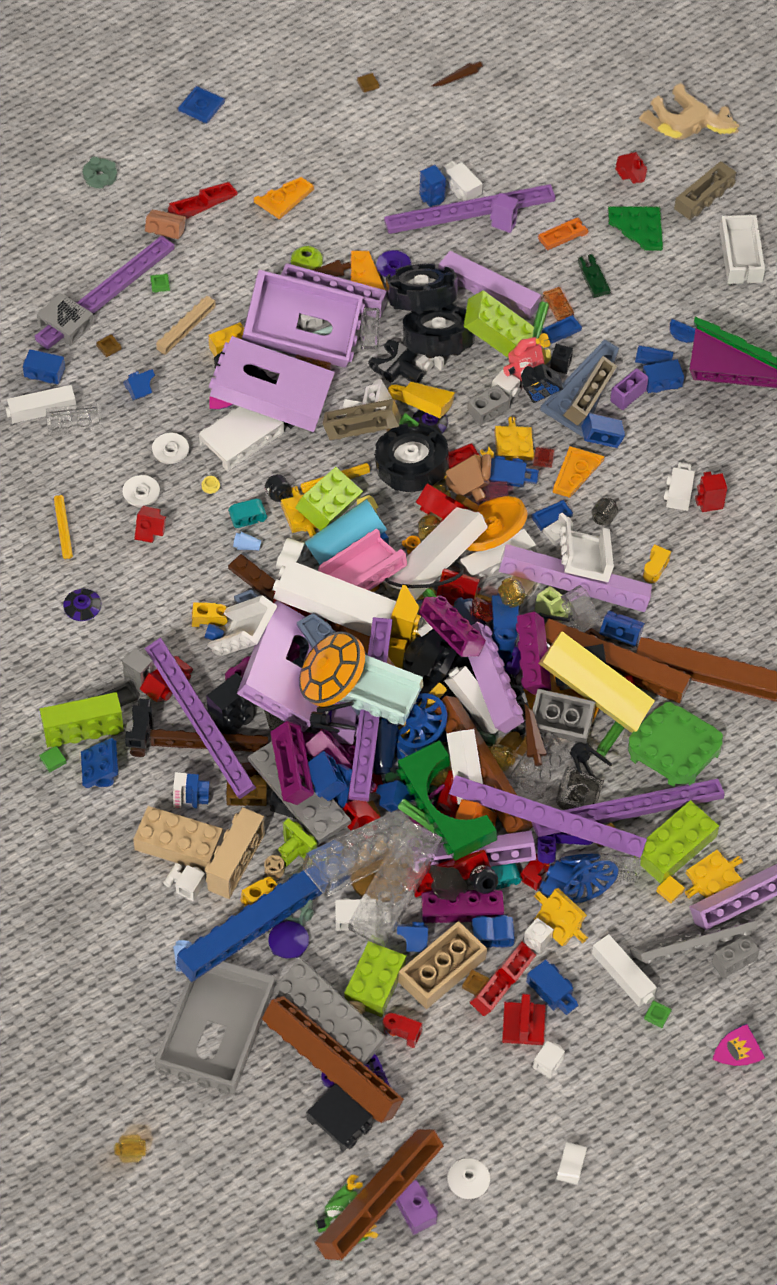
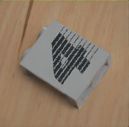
M62 293L52 298L49 304L37 314L38 326L42 327L47 323L64 334L65 343L69 346H72L94 325L93 313Z

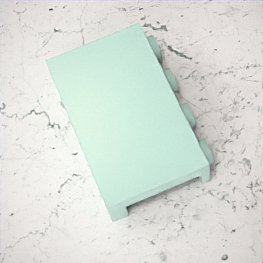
M365 655L364 668L358 682L350 693L339 702L353 701L354 705L352 707L357 710L364 709L375 717L381 716L393 724L399 723L404 725L423 687V677Z

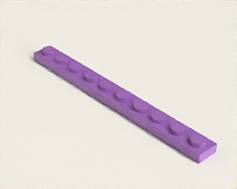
M551 184L502 193V195L505 194V196L508 195V197L511 196L518 199V209L555 202L556 198ZM499 194L385 216L384 223L388 234L489 215L493 210L491 208L492 200L497 198Z
M161 235L79 300L77 304L94 314L173 251L174 244ZM48 325L35 335V340L48 350L65 336L57 329Z
M373 617L368 656L387 663L392 619ZM364 709L360 710L349 790V799L369 801L380 717H375Z
M160 637L147 646L145 650L233 791L241 799L256 787L165 642Z
M455 775L449 793L450 795L478 802L483 806L641 858L647 840L646 838Z
M714 779L694 783L690 786L684 785L562 811L603 824L681 808L690 800L694 804L724 799L725 793L719 780ZM532 822L537 837L561 832Z

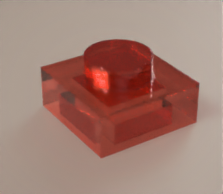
M536 447L533 466L552 468L554 449Z
M476 597L472 601L473 616L490 622L493 619L492 604Z

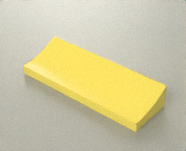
M564 632L558 634L538 663L585 699L595 701L597 708L631 733L637 732L644 717L655 702L654 699Z

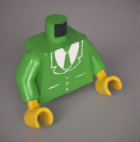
M349 1176L347 1183L327 1202L325 1206L326 1217L315 1220L318 1233L324 1232L357 1196V1192H353V1189H360L363 1186L362 1182L354 1184L359 1176ZM373 1225L357 1244L367 1240L368 1236L373 1239L377 1238L378 1233L371 1232L377 1226Z

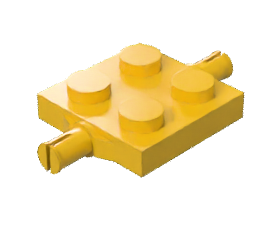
M512 417L508 418L509 426H495L496 456L505 457V460L510 461L514 458L533 461L534 452L531 427L516 426L515 417L513 419Z
M293 486V497L282 499L281 507L292 533L304 531L308 532L309 536L312 537L316 534L315 529L317 527L295 508L303 495L300 494L297 486L295 488Z
M717 849L687 869L685 874L692 881L693 886L685 891V895L691 898L696 893H699L708 898L742 881L734 869L743 863L740 856H736L731 861H728Z
M559 888L555 889L549 898H546L541 891L534 895V898L542 904L534 920L538 918L553 929L552 937L561 946H565L573 936L582 944L587 941L588 937L580 930L582 922L587 915Z

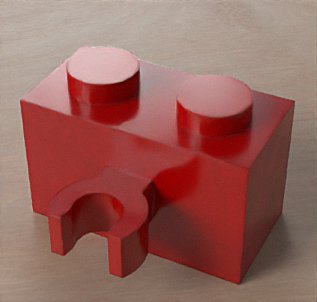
M711 471L703 472L704 476H701L700 484L697 485L696 505L700 506L702 512L723 509L727 493V485L723 473L712 475Z

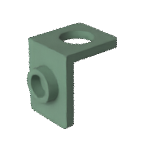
M310 899L305 907L299 909L302 911L300 918L295 919L290 915L286 920L296 922L304 927L305 923L309 922L314 914L313 901Z

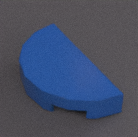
M671 319L669 328L672 336L681 342H694L695 328Z

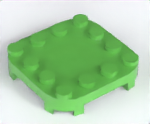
M665 702L663 706L655 709L640 724L637 732L631 734L628 752L631 756V761L635 764L640 761L668 778L669 785L675 787V784L688 783L690 786L695 782L697 775L715 757H719L723 734L687 710L674 705L672 702Z

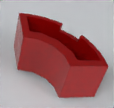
M426 484L416 501L421 506V511L428 515L430 512L442 518L441 522L456 507L469 509L429 484Z
M173 656L187 679L190 680L193 668L178 656ZM158 669L148 673L140 687V690L155 702L167 701L173 694Z

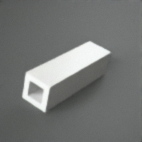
M71 385L7 399L8 406L5 407L7 418L11 417L12 424L77 409Z
M466 666L453 668L448 673L449 677L444 680L486 735L496 733L498 729L493 724L477 680Z
M474 729L447 733L453 778L457 775L483 784ZM457 797L458 804H460L462 798Z
M609 934L593 945L592 955L638 1007L644 1003L648 1005L655 999L657 987Z

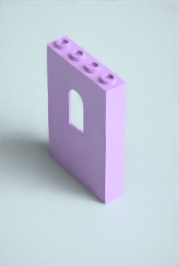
M258 270L242 340L346 368L348 362H352L354 355L351 349L352 346L355 347L358 337L355 336V331L359 330L361 320L358 317L364 310L365 304H362L363 297ZM299 313L330 322L332 332L327 336H322L296 329Z
M231 336L229 343L225 342L222 351L225 355H220L218 361L220 366L215 368L213 376H216V378L212 377L209 385V388L212 389L210 396L314 432L334 372ZM252 364L280 375L275 385L247 375L243 367Z
M277 600L274 603L277 605V608L258 644L254 646L237 694L281 720L301 726L302 732H305L311 726V713L317 711L319 706L310 703L303 697L299 688L301 668L286 659L293 637L296 635L304 637L297 626V622L305 618V616ZM309 644V649H308L307 655L309 654V652H310L311 649H312V647L310 646V644Z

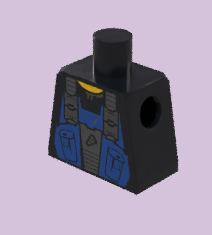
M544 364L534 368L527 366L521 374L523 388L533 403L563 390L561 375Z

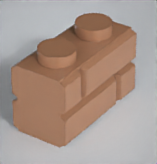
M152 209L146 216L145 232L179 239L184 233L186 217Z

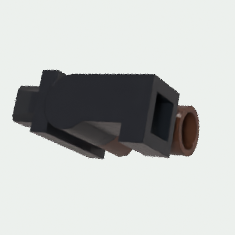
M139 698L138 705H133L132 707L133 727L132 732L126 731L125 744L126 747H131L130 754L134 757L145 756L147 739L150 738V731L154 728L153 709L150 707V699Z

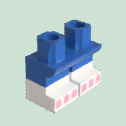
M175 772L173 808H181L182 803H192L195 809H197L198 804H209L210 781L199 780L198 774Z

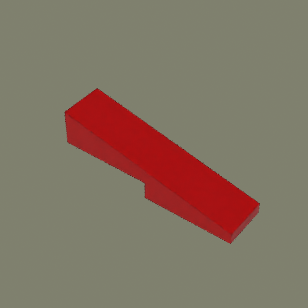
M230 182L204 188L199 191L197 196L169 203L167 213L184 216L188 219L237 196L238 192Z
M483 849L470 853L456 861L452 859L405 874L411 892L417 898L421 896V893L432 891L451 881L457 884L466 880L475 866H490V863Z
M521 941L469 1003L482 1016H486L495 1008L511 985L520 978L536 957V954Z

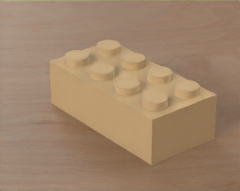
M147 806L133 839L134 848L136 851L178 864L198 867L205 872L208 862H212L215 857L214 852L217 846H221L223 843V828Z
M243 807L239 813L235 814L231 829L226 830L222 845L217 846L213 861H209L205 868L208 891L230 899L265 836L264 816Z
M458 921L399 971L398 982L427 1010L467 976L472 969L474 970L486 959L487 948Z

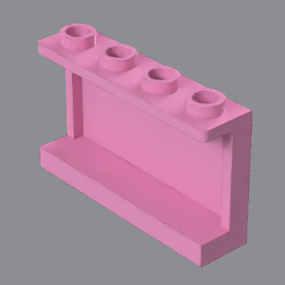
M375 529L343 551L338 552L328 561L323 562L318 567V571L370 591L385 581V578L391 577L407 566L406 553L402 549L396 552L381 539L380 531Z

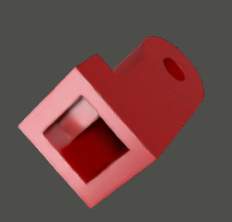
M536 853V860L530 861L521 872L522 882L537 891L542 883L541 876L548 871L552 863L546 864L538 861Z
M388 1013L383 1018V1030L388 1036H398L406 1039L407 1046L415 1048L422 1033V1023L396 1013Z

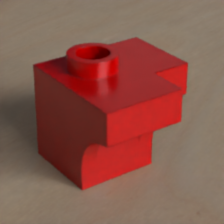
M637 152L618 156L615 170L622 180L630 179L633 184L645 182L647 168Z
M142 506L137 513L134 540L153 543L155 535H164L166 517L161 515V509Z
M353 800L346 803L343 811L351 820V824L347 827L351 831L355 830L357 833L363 830L367 833L373 832L381 819L366 801Z

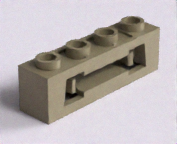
M720 161L676 197L674 209L689 220L694 216L697 217L705 207H709L713 203V200L717 197L720 198L725 190L734 186L736 183V171Z
M389 399L325 412L323 426L329 440H335L399 427L401 415L395 400ZM386 406L384 410L378 409V411H375V408ZM346 414V417H345V416H342V418H340V419H337V417H336V416H339V415Z

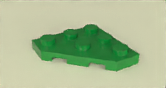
M608 206L609 225L622 231L624 236L631 241L637 242L645 251L663 250L660 207Z

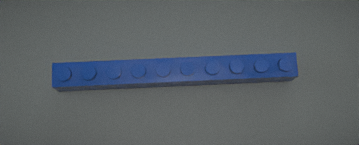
M335 849L330 853H324L318 861L309 863L303 871L293 874L285 883L278 884L269 894H263L254 904L245 906L242 912L236 916H230L224 924L214 927L205 937L201 936L190 947L181 949L177 955L176 966L191 982L195 981L304 907L309 899L313 901L349 876L350 864Z

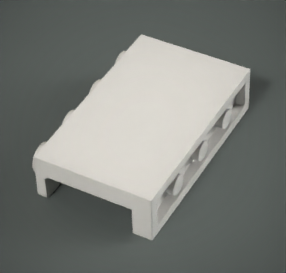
M238 407L231 410L225 417L218 419L210 427L203 429L199 433V444L201 446L206 444L222 460L223 468L229 471L284 433V422L243 407Z
M566 520L565 525L561 526L559 532L561 537L560 546H562L561 555H563L561 564L564 565V572L609 582L614 567L610 529L602 528L600 537L571 531L570 521Z
M261 595L227 607L224 615L232 620L223 638L211 641L207 646L212 649L214 654L223 656L257 645L277 605Z

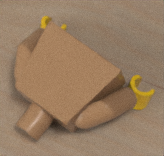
M488 447L486 453L483 449L480 450L482 457L473 455L446 471L447 475L444 479L449 490L463 496L473 495L476 502L486 498L482 488L490 484L491 459L494 456V452L490 447Z

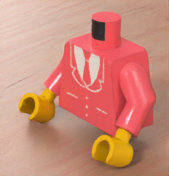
M543 333L538 339L533 337L520 340L514 350L508 354L510 364L503 367L505 375H515L522 382L521 374L525 367L531 366L534 368L544 364L542 347L550 346V340H547L549 339L548 335Z

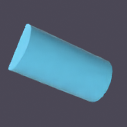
M366 499L307 539L305 543L319 565H321L373 530L378 529L380 534H382L387 528Z

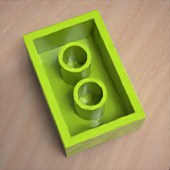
M334 467L302 496L295 508L314 526L322 530L354 505L363 491L337 467Z
M368 941L344 992V998L348 1002H360L366 1006V1012L383 1017L398 984L399 971L406 966V955Z

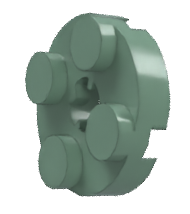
M92 157L83 167V178L87 185L93 188H104L108 184L110 186L117 179L116 164L108 159ZM101 171L103 174L97 175V172Z

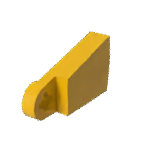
M410 382L406 387L401 385H390L388 387V392L392 399L402 401L438 418H441L449 411L455 392L415 382Z

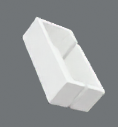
M722 216L719 231L727 284H740L744 281L747 283H762L765 266L757 216Z

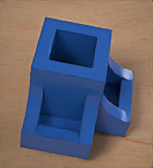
M153 369L141 374L136 371L129 374V378L123 382L134 401L152 393L150 380L155 374Z
M395 780L390 783L377 785L376 793L381 796L379 805L392 814L402 812L398 809L401 800L406 799L409 802H414L416 799L414 795L409 794L406 785L402 781Z
M424 922L397 925V934L403 936L406 940V951L422 952L427 948L428 925H424Z

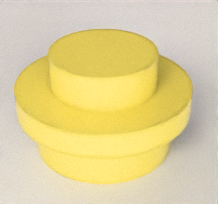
M207 476L201 483L202 490L208 494L216 493L220 488V482L214 476Z

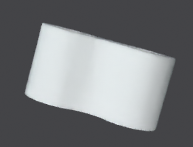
M287 538L283 550L278 557L276 569H281L282 565L286 567L288 560L300 563L305 553L306 543Z
M566 1142L557 1180L578 1185L587 1147Z

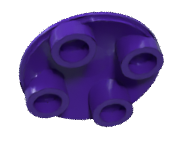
M515 646L513 649L512 662L508 661L505 672L514 675L515 678L521 670L519 663L521 652L518 646Z
M286 921L277 924L271 930L268 943L274 955L288 959L299 958L308 947L309 935L302 925Z

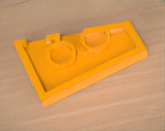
M299 177L283 184L282 188L275 191L273 189L267 191V194L261 197L259 195L254 197V203L280 220L314 190V185Z
M351 251V281L385 290L369 251Z
M569 446L552 493L570 498L600 466L605 456Z

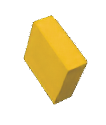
M671 876L656 889V892L671 904L685 891V887Z

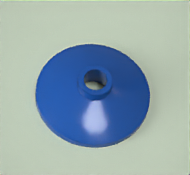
M577 854L562 857L560 861L576 866L585 860L593 863L601 857L600 854Z

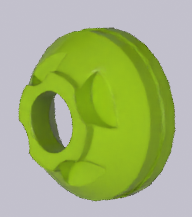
M311 246L299 247L291 255V265L314 270L321 267L323 263L320 251ZM308 251L312 255L309 257H305L302 255V253Z

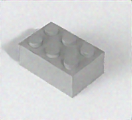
M538 689L532 711L534 712L540 734L586 744L596 704L595 701Z

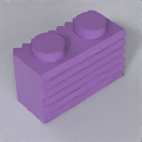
M499 193L497 198H494L491 203V208L493 209L490 215V220H492L491 226L511 233L517 222L518 199Z
M634 369L611 388L610 401L621 410H624V408H627L629 404H632L634 400L639 398L641 394L646 392L648 376L639 369Z

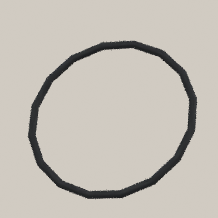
M454 561L452 564L461 569L460 573L453 578L431 584H399L390 581L388 578H385V581L396 587H402V585H406L407 588L435 587L453 582L461 577L464 567Z

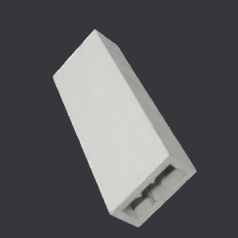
M456 507L406 557L407 566L388 579L399 584L408 585L433 583L442 574V570L444 568L447 569L488 528L484 521V516L479 512ZM383 581L389 594L398 598L402 587H396ZM427 588L408 589L416 601Z
M288 560L286 567L282 565L278 575L281 579H276L272 589L276 591L273 599L306 612L314 613L319 617L368 636L371 635L373 617L390 619L396 604L394 600Z

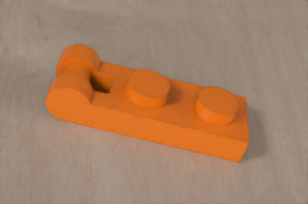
M574 218L539 234L538 240L548 251L579 236L587 235L589 230L586 226L582 225V221L579 218Z

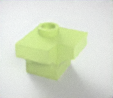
M551 586L537 594L534 610L537 613L541 612L568 618L569 612L566 610L568 602L562 594Z

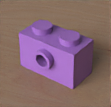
M417 1180L413 1181L395 1201L413 1235L435 1225L438 1215L435 1205L433 1203L430 1204L427 1199L428 1193L423 1185L420 1186Z

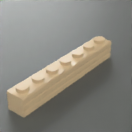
M209 296L202 298L190 312L186 313L183 319L181 318L176 325L172 326L169 332L164 334L163 338L157 341V350L166 355L216 307L215 300Z

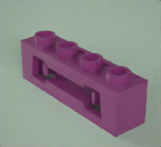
M286 721L270 733L282 798L286 802L298 805L314 795L301 726ZM296 739H297L298 747L296 746V744L293 743ZM300 776L305 778L306 787L302 786L303 779H300Z

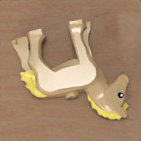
M682 83L674 86L672 92L675 95L674 100L684 109L681 113L673 114L668 112L663 105V99L658 95L652 99L650 104L659 118L655 117L650 110L643 112L639 117L640 121L651 126L656 132L664 133V135L676 140L685 139L694 133L697 134L703 128L711 129L719 134H736L739 132L737 128L740 127L739 124L733 121L728 107H721L718 115L715 114L705 104L689 95Z

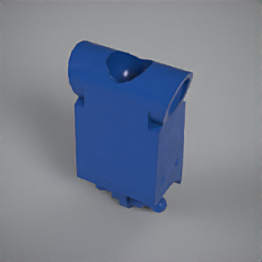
M506 585L502 586L497 596L492 595L488 617L489 628L492 631L491 636L498 646L497 652L504 662V669L508 661L512 662L513 660L512 652L516 646L518 636L516 623H518L517 616L519 613V594L516 592V595H510L508 592L509 588Z

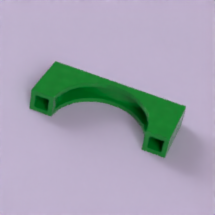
M439 740L398 760L399 769H397V774L401 780H405L407 783L406 788L409 794L415 796V803L419 810L423 809L425 812L424 817L427 823L433 825L436 838L443 841V848L448 856L451 855L454 861L496 841L497 831L487 815L468 820L455 819L439 812L430 802L428 792L432 781L442 769L444 770L450 766L449 754Z

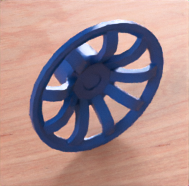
M428 693L418 695L417 699L422 698L420 706L413 705L406 720V725L398 730L397 739L404 746L414 749L426 747L436 741L444 731L447 723V710L444 703L435 695ZM427 698L436 701L429 708H425L427 705ZM440 706L442 711L441 715L428 714L435 711ZM442 720L439 729H436L427 721ZM423 726L434 733L428 740H426ZM410 729L409 738L405 741L401 735ZM416 729L420 735L421 743H412L415 738Z
M589 860L578 863L573 868L574 875L564 887V894L574 903H583L598 897L609 889L617 879L619 872L617 865L607 860L592 864ZM604 865H609V868L602 870ZM613 870V874H612V875H609V876L603 875V874H608V873H610V872ZM597 879L609 882L604 886ZM591 883L600 890L593 894ZM570 884L576 885L574 889L569 890ZM584 886H585V887H586V891H587V896L581 898L582 895H583ZM578 891V893H577V895H576L575 897H571V896H570V895L575 894V893Z

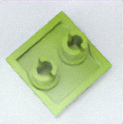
M287 818L283 822L285 843L278 848L282 854L280 857L284 861V866L287 867L298 856L308 863H315L317 861L316 839L311 834L307 835L298 822H293L290 818Z

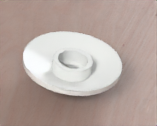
M165 433L155 439L152 445V452L158 461L174 464L182 461L187 456L189 445L183 436L176 433Z
M146 475L134 476L127 480L123 486L124 499L129 504L137 507L151 505L158 499L160 494V487L157 481Z
M465 1158L451 1166L447 1181L451 1191L458 1197L475 1199L487 1191L490 1184V1174L486 1166L480 1161ZM467 1173H470L473 1175V1177L469 1179L466 1178L465 1175Z

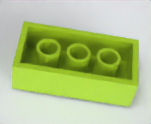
M484 290L468 298L464 327L507 358H509V352L514 350L520 340L533 338L534 326Z
M117 692L39 708L47 748L60 747L67 743L76 744L82 740L98 739L101 736L117 735L120 732H124L122 711Z
M690 800L646 838L641 858L633 856V859L661 884L669 876H673L717 837L719 825Z

